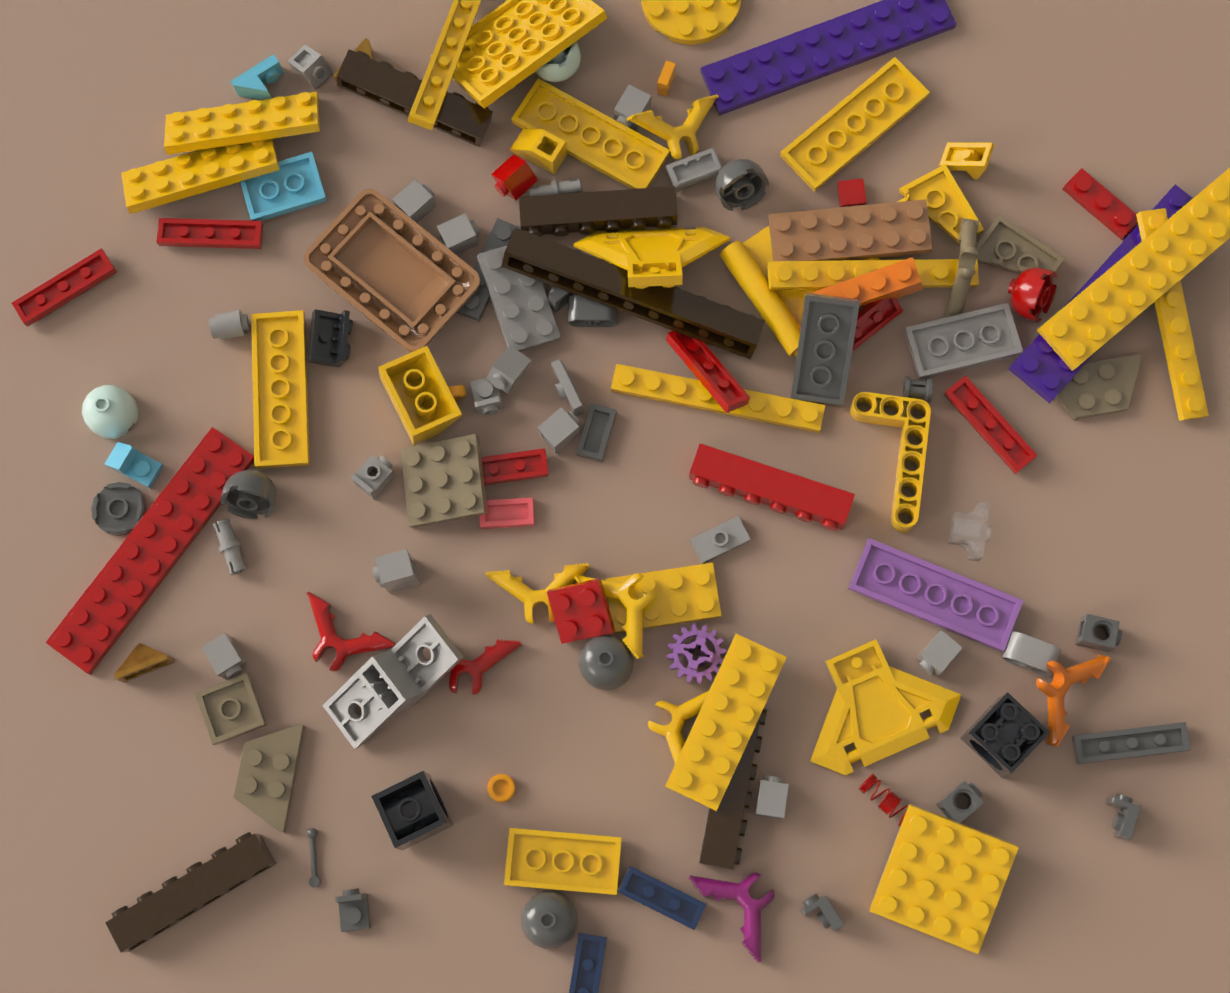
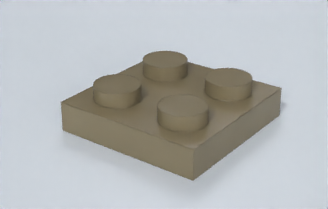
M248 673L195 693L212 745L216 746L267 725Z

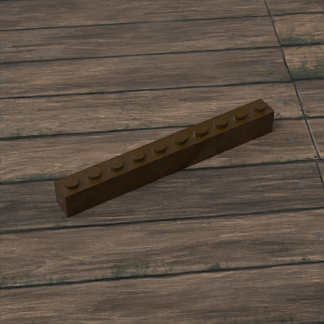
M518 228L514 229L504 253L501 266L503 268L751 359L765 323V320L757 318L752 314H746L728 305L719 304L704 296L695 295L676 286H649L643 289L628 287V272L626 269L609 263L604 259L590 256L580 250L566 247L553 240H547Z

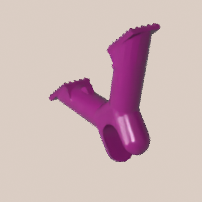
M756 872L751 873L740 883L689 876V880H691V883H694L693 885H696L698 891H701L700 894H703V897L712 896L717 902L722 898L736 900L744 909V925L740 928L744 934L742 945L749 950V953H752L751 956H754L756 962H761V910L775 896V892L772 889L759 900L750 897L749 887L762 875Z

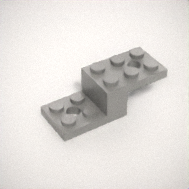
M431 614L424 616L391 650L372 656L322 706L352 747L357 749L394 714L413 707L464 657ZM424 647H427L431 652L430 661L423 655ZM355 703L362 709L361 717L354 710Z

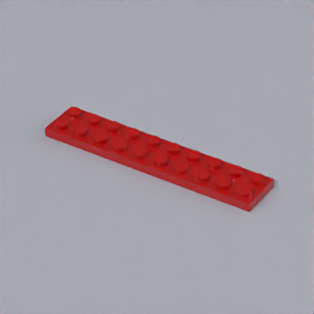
M212 427L45 643L81 670L91 675L220 507L221 494L226 481L234 473L248 470L254 462V456Z

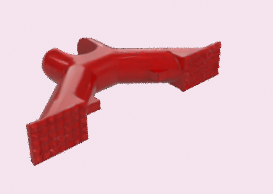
M311 592L306 593L309 597L321 638L313 651L312 657L315 662H318L328 648H335L337 655L330 666V671H338L350 655L389 649L396 645L378 632H373L370 636L362 632L359 638L345 640L336 634L333 624L336 616L329 611L331 605Z
M497 639L494 646H485V652L476 659H462L450 670L449 689L453 693H457L459 677L464 673H469L473 677L472 695L479 693L482 687L483 673L517 648L522 647L521 642L516 640L514 642L513 640L503 641L502 639L499 641Z

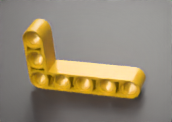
M861 392L854 397L850 408V414L853 419L862 423L902 428L891 525L897 532L907 533L914 528L919 518L931 409L929 404L921 399ZM866 403L869 405L870 410L862 412L857 408V404ZM891 406L896 410L897 414L887 415L883 408ZM919 410L922 412L923 418H913L910 411ZM910 435L917 436L920 444L912 445L907 437ZM904 462H914L917 465V470H907ZM910 487L914 491V496L905 497L901 492V488ZM898 514H908L911 517V523L904 524L900 522Z

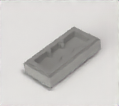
M714 147L666 165V171L676 191L715 177L720 169L723 168Z
M558 359L552 362V370L558 381L555 387L560 398L566 397L575 416L583 413V403L562 360Z
M736 516L691 538L690 542L701 564H705L750 542L751 539L739 516Z

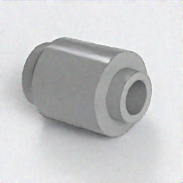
M241 310L215 314V317L209 318V327L213 339L225 340L246 336V330L250 329V322L247 314H243Z

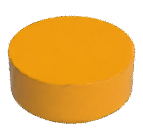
M463 385L448 387L455 401L464 399L467 396L466 388Z
M497 774L490 779L487 790L493 800L503 803L513 798L516 792V785L510 776Z

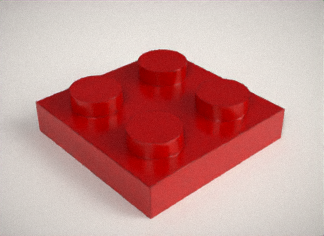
M601 578L553 588L547 591L561 644L611 634L615 631Z

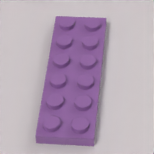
M870 538L867 540L848 587L850 591L1000 652H1004L1024 601Z

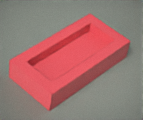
M533 497L486 500L488 514L480 516L481 529L535 526Z

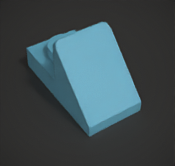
M273 54L230 82L239 97L256 100L271 99L265 85L277 81L284 72Z
M117 442L104 464L150 489L164 468L163 464L138 452L134 447L121 442Z

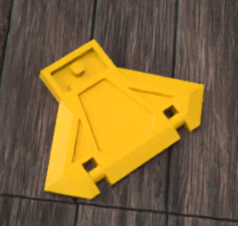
M698 226L695 229H685L684 227L668 229L651 228L645 230L627 229L614 233H607L604 230L597 231L574 243V247L626 269L628 272V287L643 289L649 286L674 287L675 285H683L682 267L730 241V237L705 226Z
M877 639L829 659L825 663L837 689L810 762L842 775H848L854 772L851 763L861 760L863 766L866 767L929 739L927 730L936 726L939 733H943L950 728L962 694L889 666ZM928 710L931 716L922 720L919 713ZM853 743L855 750L846 753L844 746Z

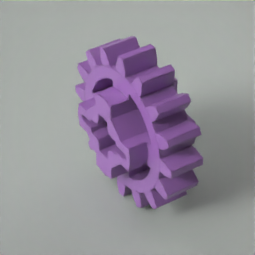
M692 624V629L689 632L685 627H682V636L674 634L673 639L676 643L668 644V649L672 650L673 653L667 655V660H674V663L670 665V669L679 670L677 674L678 679L684 675L687 676V684L691 683L692 678L697 680L698 685H701L702 678L704 677L711 682V673L717 674L719 671L717 666L721 665L724 660L720 656L727 653V649H720L719 647L724 642L723 638L715 639L716 630H713L710 634L707 633V625H704L701 630H697L696 625ZM691 637H696V640L688 645L683 643ZM706 640L714 647L715 654L708 651L705 645ZM696 648L701 649V655L704 656L699 657L697 661L693 660V655L689 653L695 652ZM678 655L686 659L688 663L687 669L680 663ZM704 664L711 665L707 670L697 672L698 668Z

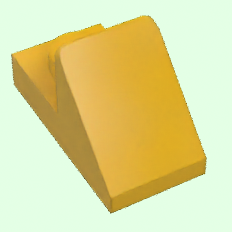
M947 143L939 166L941 167L946 164L949 171H967L974 180H978L987 169L995 145L993 143Z

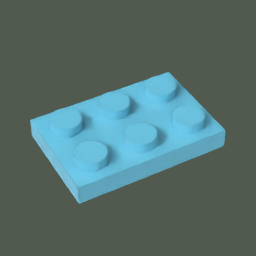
M313 152L279 161L280 170L240 182L251 221H264L327 202Z

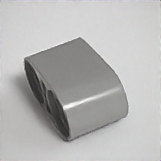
M1013 631L1002 658L1009 663L1035 673L1053 677V672L1045 664L1048 661L1058 662L1062 650L1042 640Z

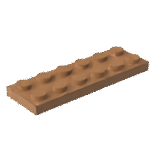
M926 199L768 214L773 261H844L932 252Z

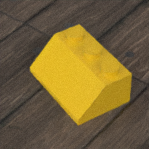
M428 346L378 367L380 379L413 446L439 435L462 416Z

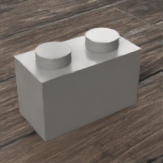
M407 549L375 558L376 566L372 567L375 580L380 584L381 588L384 587L389 593L421 585L415 560Z

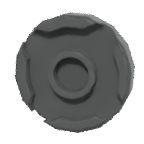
M117 482L108 484L100 493H97L94 497L91 511L92 518L100 529L111 535L122 536L130 534L146 513L147 507L146 500L139 490L130 484Z

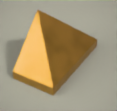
M138 643L114 673V677L116 680L124 683L175 662L173 657Z

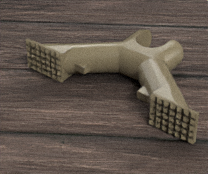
M962 218L958 242H961L959 262L952 292L949 293L945 317L963 314L971 279L976 272L974 270L976 259L979 256L976 249L979 221Z

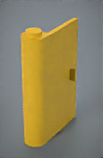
M768 225L743 243L741 241L731 243L721 251L719 257L763 320H765L789 357H797L805 294L821 289L769 290L768 263L773 260Z

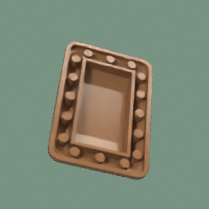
M366 189L360 192L304 254V263L310 271L373 324L410 352L427 346L480 286L479 274L471 266L374 189Z

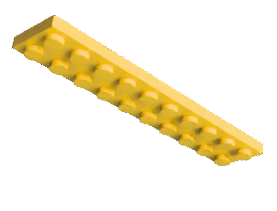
M1230 168L1037 329L1038 333L1072 371L1230 238Z

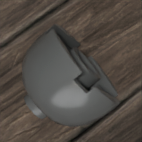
M741 158L727 163L720 169L716 176L715 190L724 208L734 211L732 207L737 208L741 206V210H745L756 205L764 198L766 194L764 189L766 185L769 187V181L758 164L749 159Z
M259 470L239 471L226 481L221 494V504L223 506L225 502L229 506L228 511L242 518L257 519V514H265L266 518L274 512L276 488L272 480Z
M601 635L591 639L583 647L579 658L581 675L586 682L597 689L606 691L617 689L626 683L632 673L634 664L631 650L627 648L625 642L616 636Z
M555 891L541 892L533 896L525 904L521 914V927L526 938L534 945L543 949H554L566 944L574 935L578 925L577 912L573 903L565 895Z

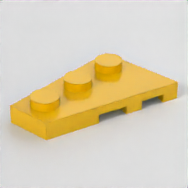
M946 164L899 188V193L904 197L910 194L909 201L926 199L929 219L959 245L961 243L958 240L962 218L979 221ZM980 222L978 226L977 236L984 232V228L982 227Z

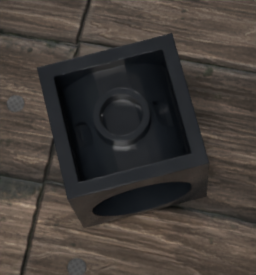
M1007 692L999 697L960 739L1000 777H1004L1013 773L1045 739L1050 731Z
M421 771L371 796L395 849L405 850L454 826L431 775L425 771Z

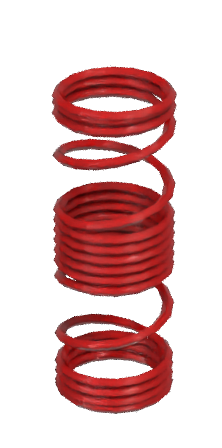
M871 774L859 788L861 793L865 794L874 784L879 782L870 801H873L888 790L887 795L878 805V808L886 815L891 811L889 818H892L904 808H908V805L892 814L902 799L898 798L894 792L890 793V788L883 790L873 798L881 784V780H877L874 774ZM904 813L903 817L901 818V820H900V822H899V824H898V827L901 826V824H902L901 822H902L903 819H904L905 813Z

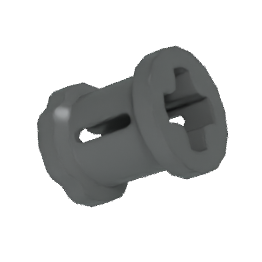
M905 376L903 397L925 399L926 402H931L932 378H928L926 381L910 380L909 377Z

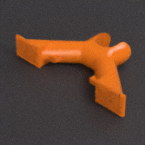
M1098 654L1094 659L1069 668H1064L1057 661H1048L1045 664L1053 672V681L1051 684H1048L1044 680L1037 678L1036 686L1047 696L1048 730L1050 733L1045 742L1046 744L1058 747L1070 728L1065 722V716L1068 712L1065 710L1064 696L1070 686L1077 682L1085 684L1088 678L1091 677L1099 679L1105 667H1107L1111 659L1110 657Z

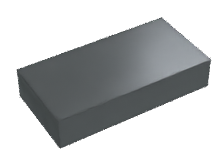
M591 403L576 451L577 456L599 462L603 461L617 410Z

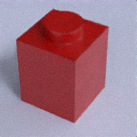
M514 154L491 174L496 181L494 185L496 190L503 197L507 195L515 201L538 181L528 163Z

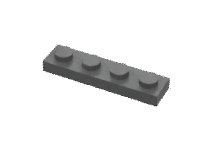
M497 218L481 253L507 246L514 229H521V227ZM477 260L474 270L479 274L480 286L457 313L480 322L491 298Z
M1186 722L1072 736L1076 764L1191 750Z

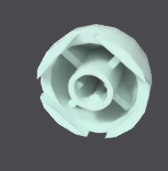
M577 42L540 67L535 73L548 82H560L570 78L580 65L581 53Z
M102 385L93 389L86 396L82 406V415L86 425L93 433L105 439H116L126 435L129 432L128 429L132 427L133 423H136L138 407L135 399L126 390L115 385Z

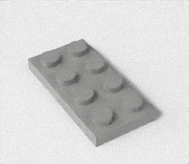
M507 246L477 254V259L507 347L511 345L519 352L560 340L561 336L542 282L501 267Z
M1009 303L905 327L904 330L918 380L1020 356L1023 353Z

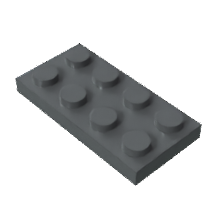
M813 293L805 294L791 399L844 405L860 305L859 299Z

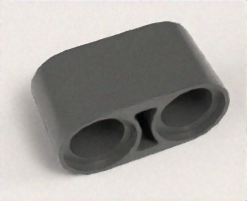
M571 295L568 298V324L575 327H613L618 324V310L578 295Z

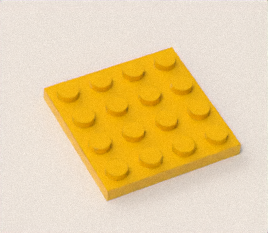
M909 804L869 911L978 954L1019 847L1008 841Z

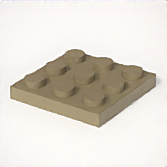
M477 434L401 449L408 527L417 528L488 514L480 439Z

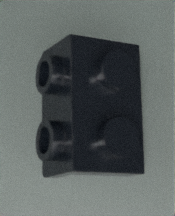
M315 309L312 312L308 353L309 363L340 367L349 359L351 347L347 344V340L353 326V321L349 319L350 311L344 310L339 314Z

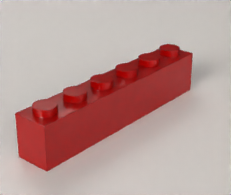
M701 443L698 446L689 472V479L693 480V484L698 487L708 488V486L719 489L718 492L725 496L733 497L735 494L744 497V501L753 505L762 503L770 506L772 511L780 514H785L787 511L796 514V518L801 521L811 522L814 520L822 523V527L832 531H837V529L843 530L855 496L854 493Z

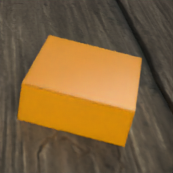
M666 60L657 82V94L667 97L676 75V63Z

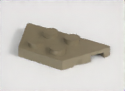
M1141 354L1086 363L1056 396L1057 401L1065 406L1066 412L1073 420L1127 411L1142 358Z
M301 724L244 742L234 798L281 832H286L305 729V726Z

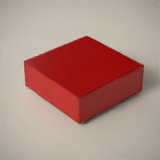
M863 178L837 181L840 207L867 204Z

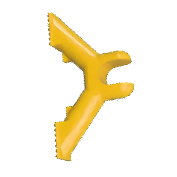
M719 95L707 96L692 103L693 108L687 109L688 117L681 126L673 127L662 120L661 116L655 117L652 110L632 114L630 117H627L626 121H631L667 141L671 156L678 160L682 157L679 145L680 139L686 142L691 156L698 153L699 145L695 133L715 100L719 98Z
M576 563L575 565H565L563 572L555 573V580L544 590H532L522 582V576L514 577L509 570H501L500 572L498 570L496 572L487 571L485 574L487 578L524 603L525 619L529 624H534L533 609L540 603L548 606L549 621L552 623L555 620L547 591L573 584L576 581L574 577L582 575L589 569V564Z
M640 573L633 574L623 584L601 580L606 598L620 600L627 609L626 624L622 626L626 631V637L622 639L623 642H625V645L631 650L636 659L645 657L643 654V609L654 600L656 596L655 590L652 589L640 599L635 596L634 587L644 578ZM582 575L574 577L577 583L595 579Z
M709 690L679 706L664 700H660L655 704L656 707L668 711L672 715V721L665 726L648 721V727L651 731L666 737L675 764L685 744L681 732L685 721L699 714Z

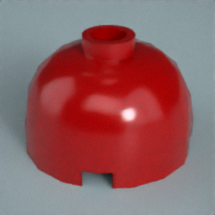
M1039 267L1030 268L1023 271L1017 279H1012L1008 293L1011 294V305L1019 316L1037 323L1042 320L1038 318L1042 311L1047 314L1057 285L1052 284L1053 277L1057 278L1055 271Z

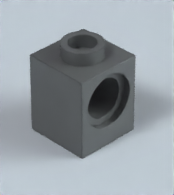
M1085 614L1080 619L1076 645L1105 652L1113 650L1115 646H1119L1122 637V630H1119L1120 621ZM1096 627H1100L1105 631V640H1100L1095 636L1094 631Z
M963 781L936 805L948 819L961 823L984 802L980 798L982 796L980 790L973 783L968 784L966 781ZM958 794H963L968 799V807L965 810L958 808L955 803V798Z

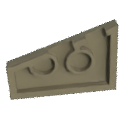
M1001 215L997 216L976 245L979 253L977 257L978 262L1019 274L1026 269L1036 267L1056 272L1065 259Z

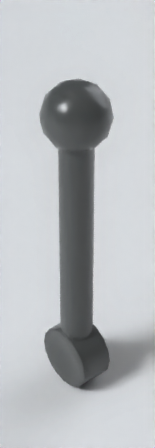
M310 828L307 831V837L310 838L312 877L309 879V885L311 887H318L321 884V879L317 876L315 838L318 832L315 828Z

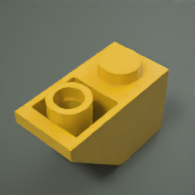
M523 128L510 148L511 152L555 175L567 156L566 141L544 129Z

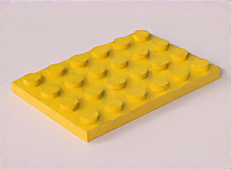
M507 0L472 25L452 80L479 105L486 108L607 19L605 10L592 0Z

